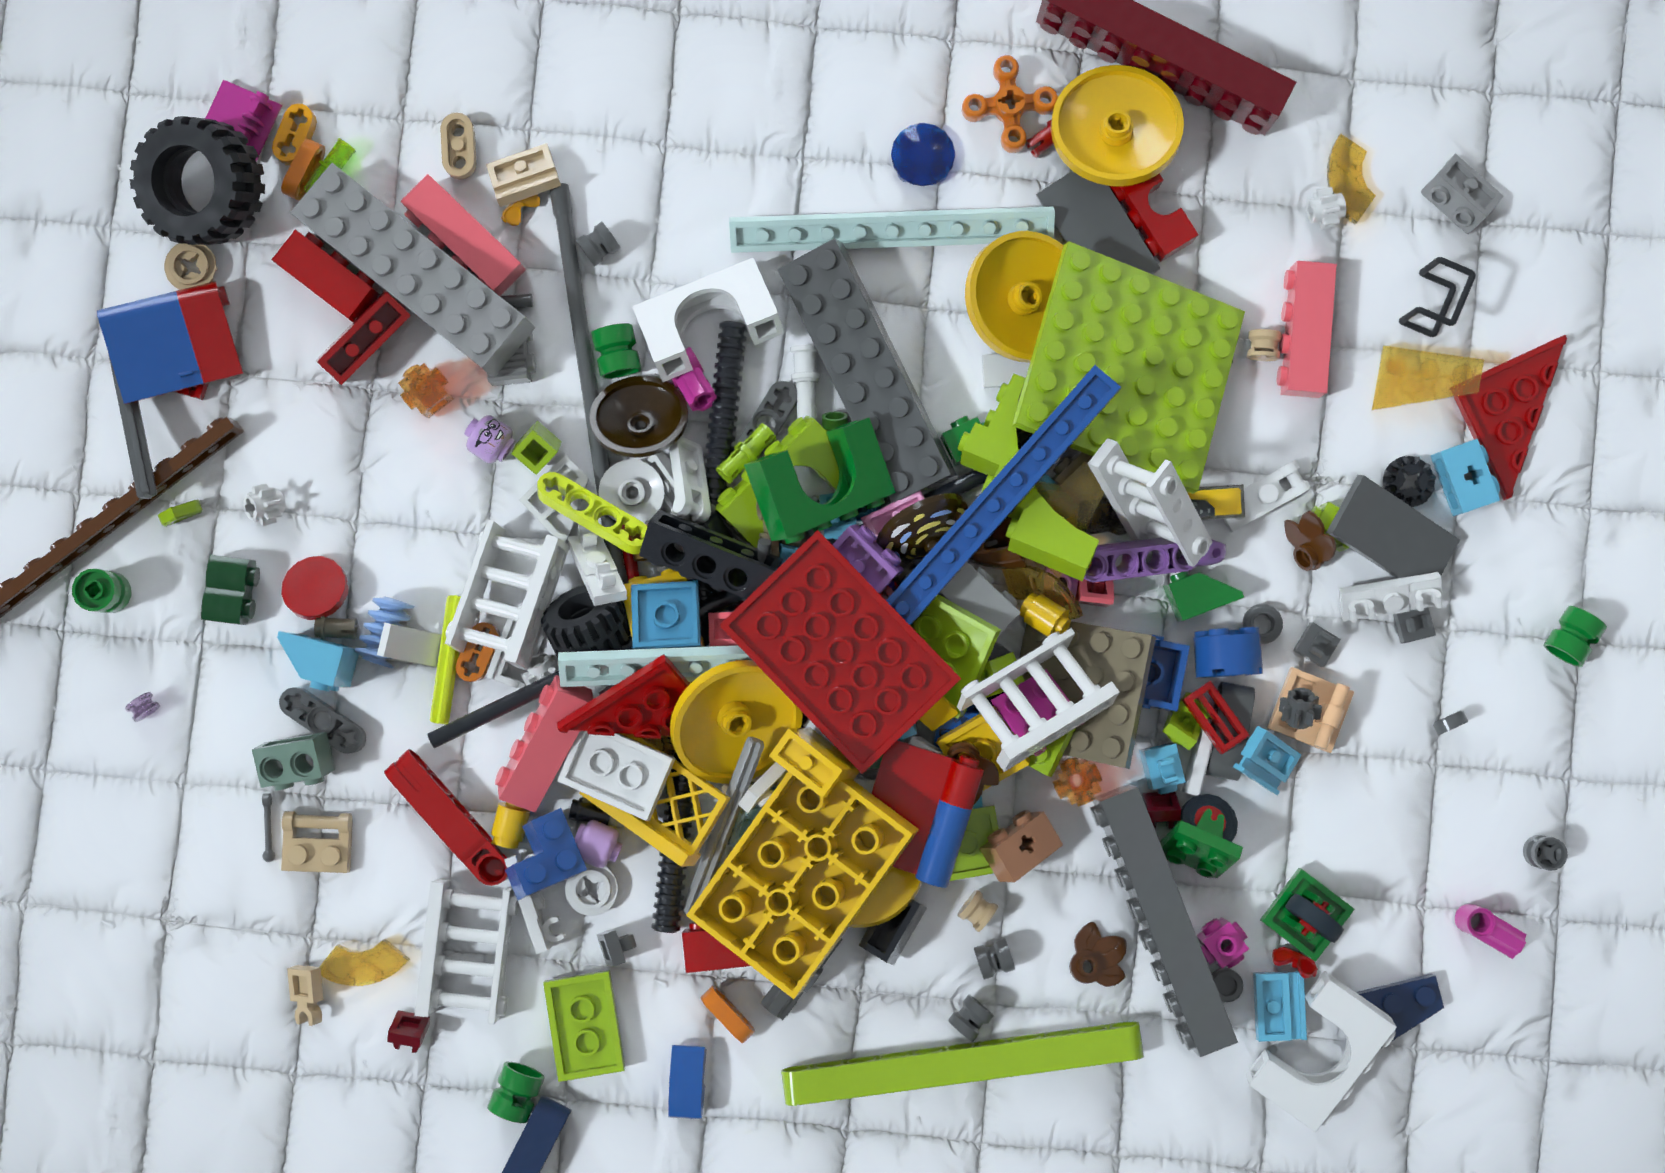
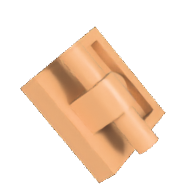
M1290 667L1267 729L1331 753L1354 691L1349 690L1350 687L1346 685L1334 684ZM1306 688L1319 697L1318 704L1322 706L1320 720L1314 719L1312 727L1295 729L1290 727L1286 721L1281 720L1282 712L1279 711L1280 698H1287L1289 690Z

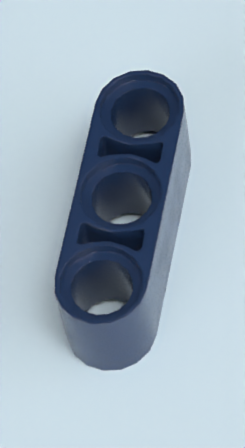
M542 1095L502 1173H540L572 1110Z

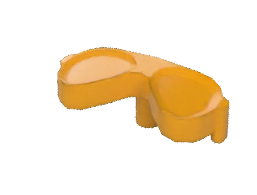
M537 194L511 203L503 211L501 220L512 226H518L521 223V208L523 206H539L540 197Z

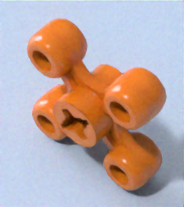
M1004 55L999 57L993 66L994 78L1000 86L998 93L990 98H984L980 94L968 95L962 103L961 112L963 117L970 122H978L985 116L995 115L1004 125L1000 140L1002 148L1009 153H1017L1024 148L1027 139L1026 132L1020 125L1021 116L1028 111H1036L1040 115L1052 113L1058 95L1053 88L1048 86L1040 87L1031 94L1024 93L1015 83L1019 72L1017 60L1010 55ZM1007 67V68H1009L1011 71H1010V72H1004V71H1002L1001 68ZM1046 98L1050 103H1043L1040 99ZM1005 100H1010L1011 104L1015 107L1013 109H1009V106L1007 103H1005ZM976 105L979 110L973 111L970 109V106ZM1015 136L1018 141L1012 142L1009 140V137Z

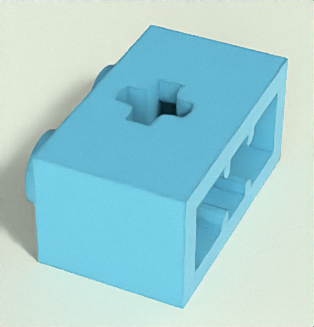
M1478 439L1431 455L1452 516L1500 501L1498 495L1500 493L1499 483L1489 471L1487 451L1483 445L1479 444ZM1471 473L1472 479L1466 481L1464 474Z

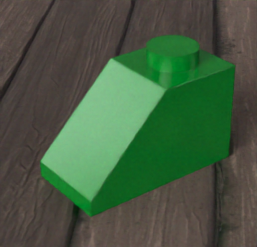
M1189 571L1177 573L1170 576L1172 583L1163 586L1177 622L1245 598L1242 591L1200 572L1190 575Z

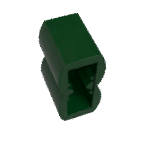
M210 554L206 570V588L201 605V620L238 625L248 624L249 619L254 617L256 609L255 600H252L253 587H257L260 580V569L256 567V560Z

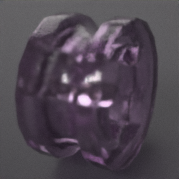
M151 692L138 696L126 705L125 710L134 714L132 717L134 722L145 719L160 707L158 702L152 701L153 694Z

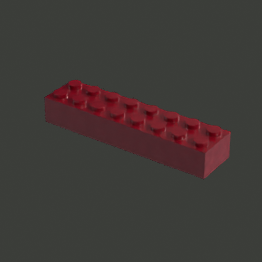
M1042 0L1036 22L1040 24L1044 31L1054 35L1059 33L1069 38L1070 43L1081 49L1087 47L1097 52L1098 56L1106 62H1117L1121 65L1140 68L1152 73L1165 82L1172 91L1183 95L1190 104L1195 106L1203 105L1213 110V113L1223 120H1233L1242 124V128L1245 131L1254 135L1262 134L1265 136L1279 118L1297 81L1133 0Z

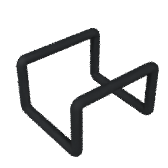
M1443 257L1435 258L1419 271L1420 276L1450 288L1440 313L1437 314L1423 307H1416L1399 319L1401 325L1429 337L1437 336L1442 323L1448 326H1453L1457 323L1476 277L1472 269ZM1438 264L1445 265L1469 276L1451 319L1445 316L1456 292V285L1453 282L1429 273ZM1419 313L1436 320V323L1431 331L1408 320Z

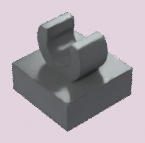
M1429 607L1424 608V611L1416 609L1393 614L1400 644L1436 636Z
M1311 622L1293 651L1316 665L1325 667L1341 639Z
M608 930L597 934L606 966L614 967L625 963L626 960L623 952L637 947L633 934L618 937L616 930Z

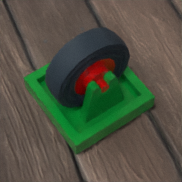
M1211 794L1194 796L1188 800L1181 809V820L1160 841L1165 857L1169 862L1189 866L1196 869L1199 875L1207 878L1220 877L1240 859L1243 850L1242 846L1232 842L1238 828L1235 811L1228 802L1219 796Z
M1298 868L1261 917L1260 921L1316 962L1330 942L1335 943L1344 931L1342 926L1355 909L1303 869Z

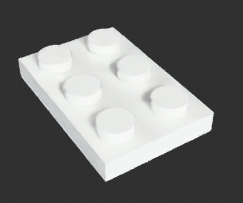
M580 731L568 753L557 781L638 818L650 821L676 758L619 733H614L615 736L590 735L587 731Z

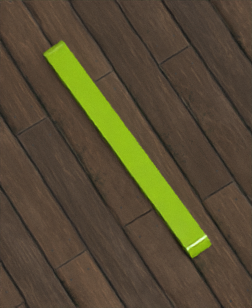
M1132 1021L798 1065L782 1069L781 1075L785 1104L797 1106L1133 1061L1143 1058L1144 1053L1139 1022Z

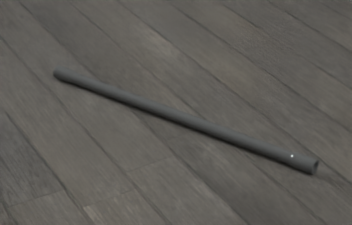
M561 183V186L550 190L553 215L557 225L597 496H599L600 481L604 473L609 469L607 449L596 440L590 426V410L595 398L598 396V388L574 236L569 185ZM608 515L600 517L601 524L604 527H611L617 522ZM604 539V543L617 567L623 584H627L628 577L624 566L622 549Z

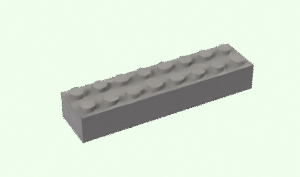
M333 163L329 165L290 212L307 228L493 378L536 328L523 314Z

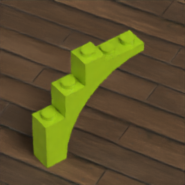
M1014 373L1009 384L1003 382L996 397V401L1000 403L996 411L990 409L984 425L975 422L971 433L965 431L958 446V450L962 451L961 465L988 475L981 493L1019 451L1016 427L1012 426L1025 378ZM1034 486L1008 516L1012 518L1005 535L1010 538L1008 551L1083 582L1095 555L1099 540L1077 529L1056 513Z

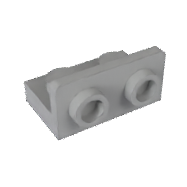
M1456 153L1421 190V194L1467 234L1474 230L1504 197Z

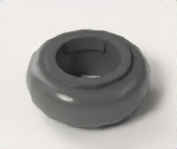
M1257 604L1245 613L1242 620V628L1254 627L1255 618L1258 615H1266L1271 621V628L1267 633L1259 634L1261 636V644H1268L1280 636L1283 629V619L1274 607L1268 604Z

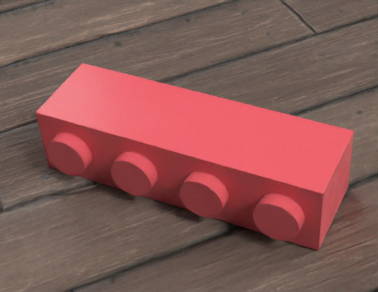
M429 174L400 201L408 209L404 215L417 228L423 224L430 231L427 237L442 250L446 246L454 254L451 257L466 270L469 268L477 276L476 278L499 296L526 271L523 265Z
M1297 260L1290 267V270L1285 272L1284 289L1288 290L1287 302L1283 303L1281 320L1286 322L1285 334H1282V339L1279 341V351L1283 354V366H1279L1276 379L1277 385L1281 386L1280 395L1320 398L1327 394L1337 264Z
M555 675L550 686H544L539 697L540 705L535 713L531 712L527 717L524 725V735L521 740L516 739L512 745L509 755L510 761L506 767L502 766L497 773L495 785H498L499 800L532 812L537 811L580 732L569 730L568 733H561L557 728V722L593 700L592 689L585 686L560 687V678Z

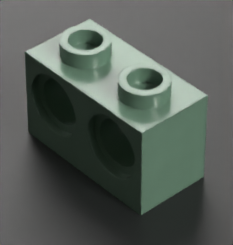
M327 732L268 741L252 749L261 788L274 786L275 791L293 787L294 782L304 781L305 785H314L325 781L324 776L335 770ZM306 754L312 758L314 766L307 762ZM276 760L282 764L283 771L277 767Z

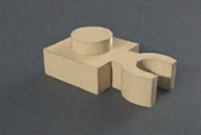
M296 965L287 968L290 1001L297 1002L298 1006L295 1010L296 1023L302 1024L308 1021L309 1026L321 1023L322 1011L317 1005V1002L324 1000L320 967Z

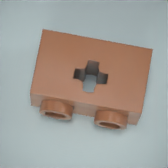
M1024 810L1012 818L1013 823L1006 829L1000 828L987 837L988 842L979 848L999 882H1016L1063 846L1044 811L1030 812L1029 810Z

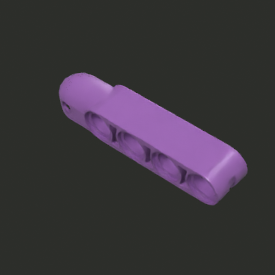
M1152 538L1098 545L1092 559V564L1087 570L1084 579L1089 582H1101L1192 570L1194 567L1188 565L1183 554L1180 558H1176L1177 552L1180 549L1176 543L1164 538ZM1211 539L1213 543L1210 545L1208 552L1201 557L1195 567L1220 563L1226 556V544ZM1152 551V558L1146 563V557ZM1122 554V562L1116 567V559Z

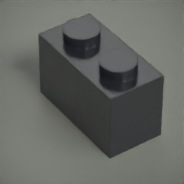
M912 899L908 906L896 917L882 924L869 927L859 946L884 962L894 965L927 907Z

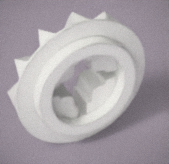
M585 863L586 871L567 879L565 895L568 903L575 911L583 915L595 916L606 912L614 904L619 889L616 876L607 866L597 868ZM585 876L593 884L604 882L601 888L597 890L599 902L592 894L579 895L587 887Z

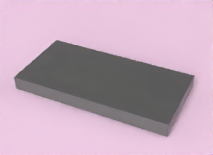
M1071 171L1036 194L1043 207H1054V225L1065 243L1070 241L1150 274L1160 270V266L1109 186L1091 182Z
M1357 475L1326 532L1397 579L1439 572L1441 576L1460 542V539L1364 475Z

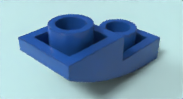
M672 1045L668 1098L669 1118L702 1119L705 1084L703 1082L707 1051L705 1047Z

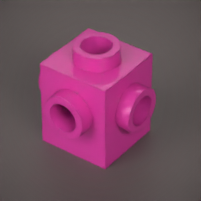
M1222 917L1220 919H1212L1201 928L1202 932L1196 935L1202 945L1201 949L1209 965L1215 963L1222 969L1226 966L1232 968L1239 964L1245 958L1243 954L1249 950L1244 942L1248 937L1236 921L1231 924ZM1229 939L1231 943L1224 949H1221L1222 941Z

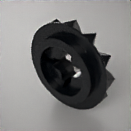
M1406 455L1395 459L1387 466L1383 474V488L1409 506L1417 507L1427 502L1435 491L1436 476L1431 470V464L1424 462L1420 457ZM1404 473L1408 476L1419 474L1414 482L1417 486L1416 489L1411 486L1400 490L1406 481Z

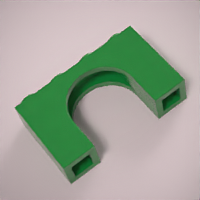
M869 417L851 421L826 431L838 465L839 482L834 495L825 504L815 502L803 491L788 450L772 453L744 464L771 541L785 540L786 544L797 542L805 538V531L812 529L813 532H816L817 530L827 529L832 526L831 520L839 517L840 521L855 517L859 515V508L866 506V509L880 506L885 503L884 497L896 493Z

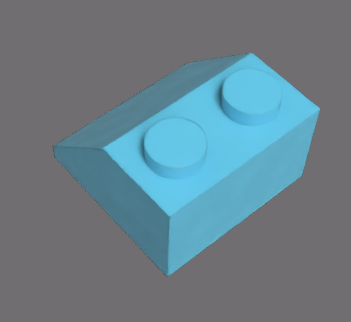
M278 632L277 638L299 677L311 681V688L338 692L339 687L351 686L359 656L355 652V648L299 633Z

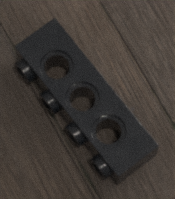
M660 509L648 523L639 553L640 557L648 559L652 565L668 567L678 571L681 576L687 579H697L709 584L710 587L717 591H727L740 596L743 601L781 566L783 558L770 554L766 556L765 562L761 563L758 561L757 548ZM674 543H677L680 546H682L684 552L678 551L675 548ZM704 556L711 557L716 565L707 562ZM735 568L743 570L747 577L740 576Z

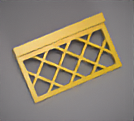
M619 733L667 754L645 738L634 737V734ZM677 760L674 761L672 766L677 772L671 773L670 771L666 781L669 798L658 800L657 805L670 802L673 821L663 823L658 820L656 807L650 821H645L579 792L584 798L681 867L695 866L701 856L698 853L731 799L706 780L691 773ZM683 775L688 778L690 793L676 796L672 777ZM696 785L701 787L703 790L697 791ZM709 793L718 799V802L712 812L702 814L698 795ZM691 797L695 816L680 819L677 800ZM696 820L698 835L694 842L691 843L684 838L681 824ZM669 826H674L675 831L672 830Z

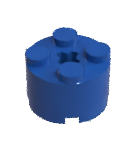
M1259 627L1239 628L1237 630L1220 628L1194 632L1193 645L1196 678L1263 674Z

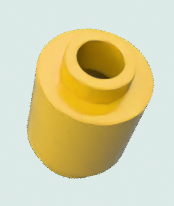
M1031 593L1019 610L1021 612L1019 615L1024 618L1026 624L1047 637L1057 631L1060 634L1064 633L1071 623V620L1068 618L1069 610L1043 594L1036 595Z
M499 802L491 835L494 836L492 843L504 848L517 849L519 842L524 840L525 831L522 826L528 823L531 811L507 802Z

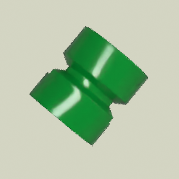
M613 324L591 332L594 349L601 353L597 363L602 379L621 378L636 374L642 370L639 353L632 349L636 344L632 324Z
M87 569L75 578L72 585V596L75 603L82 609L92 612L116 613L127 606L132 596L131 585L128 579L114 571Z
M1568 606L1559 619L1561 628L1553 629L1543 646L1562 661L1576 667H1583L1592 653L1590 644H1597L1607 626L1593 614L1575 606Z
M506 1061L498 1077L500 1087L493 1090L487 1109L502 1119L515 1123H527L534 1107V1102L531 1098L539 1094L545 1079L544 1075L527 1065Z

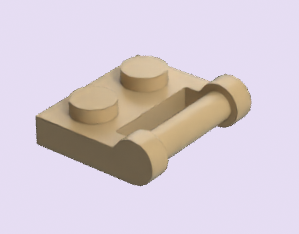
M285 811L282 816L283 845L281 871L349 873L351 867L352 814L340 813L339 816L297 815L295 811ZM297 828L338 829L339 839L296 837Z

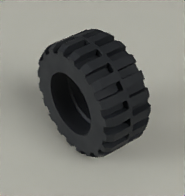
M178 116L173 120H163L158 123L157 128H150L145 133L144 138L146 141L138 143L134 151L138 154L136 160H131L130 170L134 172L133 179H130V189H134L136 197H133L136 208L143 210L141 217L147 225H155L153 229L157 234L162 237H168L170 241L179 244L227 243L229 239H236L244 233L243 228H250L256 219L253 216L254 212H260L263 202L259 201L261 193L265 194V184L261 183L260 175H264L262 164H257L256 158L259 157L254 146L246 145L248 138L243 133L235 131L233 126L225 122L188 116ZM197 151H200L207 158L214 174L212 197L206 207L200 212L191 207L182 189L184 166L188 159Z

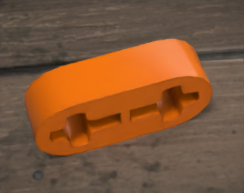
M309 138L301 144L283 179L281 186L283 194L298 201L303 198L324 159L326 150L324 145Z
M477 623L472 627L473 630L485 632L488 628L490 629L489 634L501 636L498 628L490 623ZM467 642L464 653L461 652L457 659L456 673L464 681L476 682L481 680L488 671L496 649L483 646L480 651L478 650V644ZM475 654H479L476 666L480 667L478 673L472 672L468 676V669L464 667V663L472 662Z
M711 986L700 997L710 1012L741 1043L747 1041L756 1032L743 1014L715 986Z

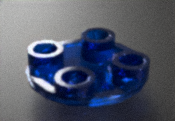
M918 123L908 126L898 134L893 142L891 158L893 167L900 180L913 185L928 186L942 182L947 178L948 173L953 167L955 150L952 140L944 130L933 124Z

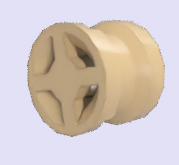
M1269 329L1249 331L1248 339L1251 341V348L1247 351L1248 359L1255 361H1277L1280 359V351L1277 347L1278 342L1282 339L1281 332Z
M975 890L963 904L957 916L962 920H969L975 930L980 932L998 909V905L987 902L983 898V893Z

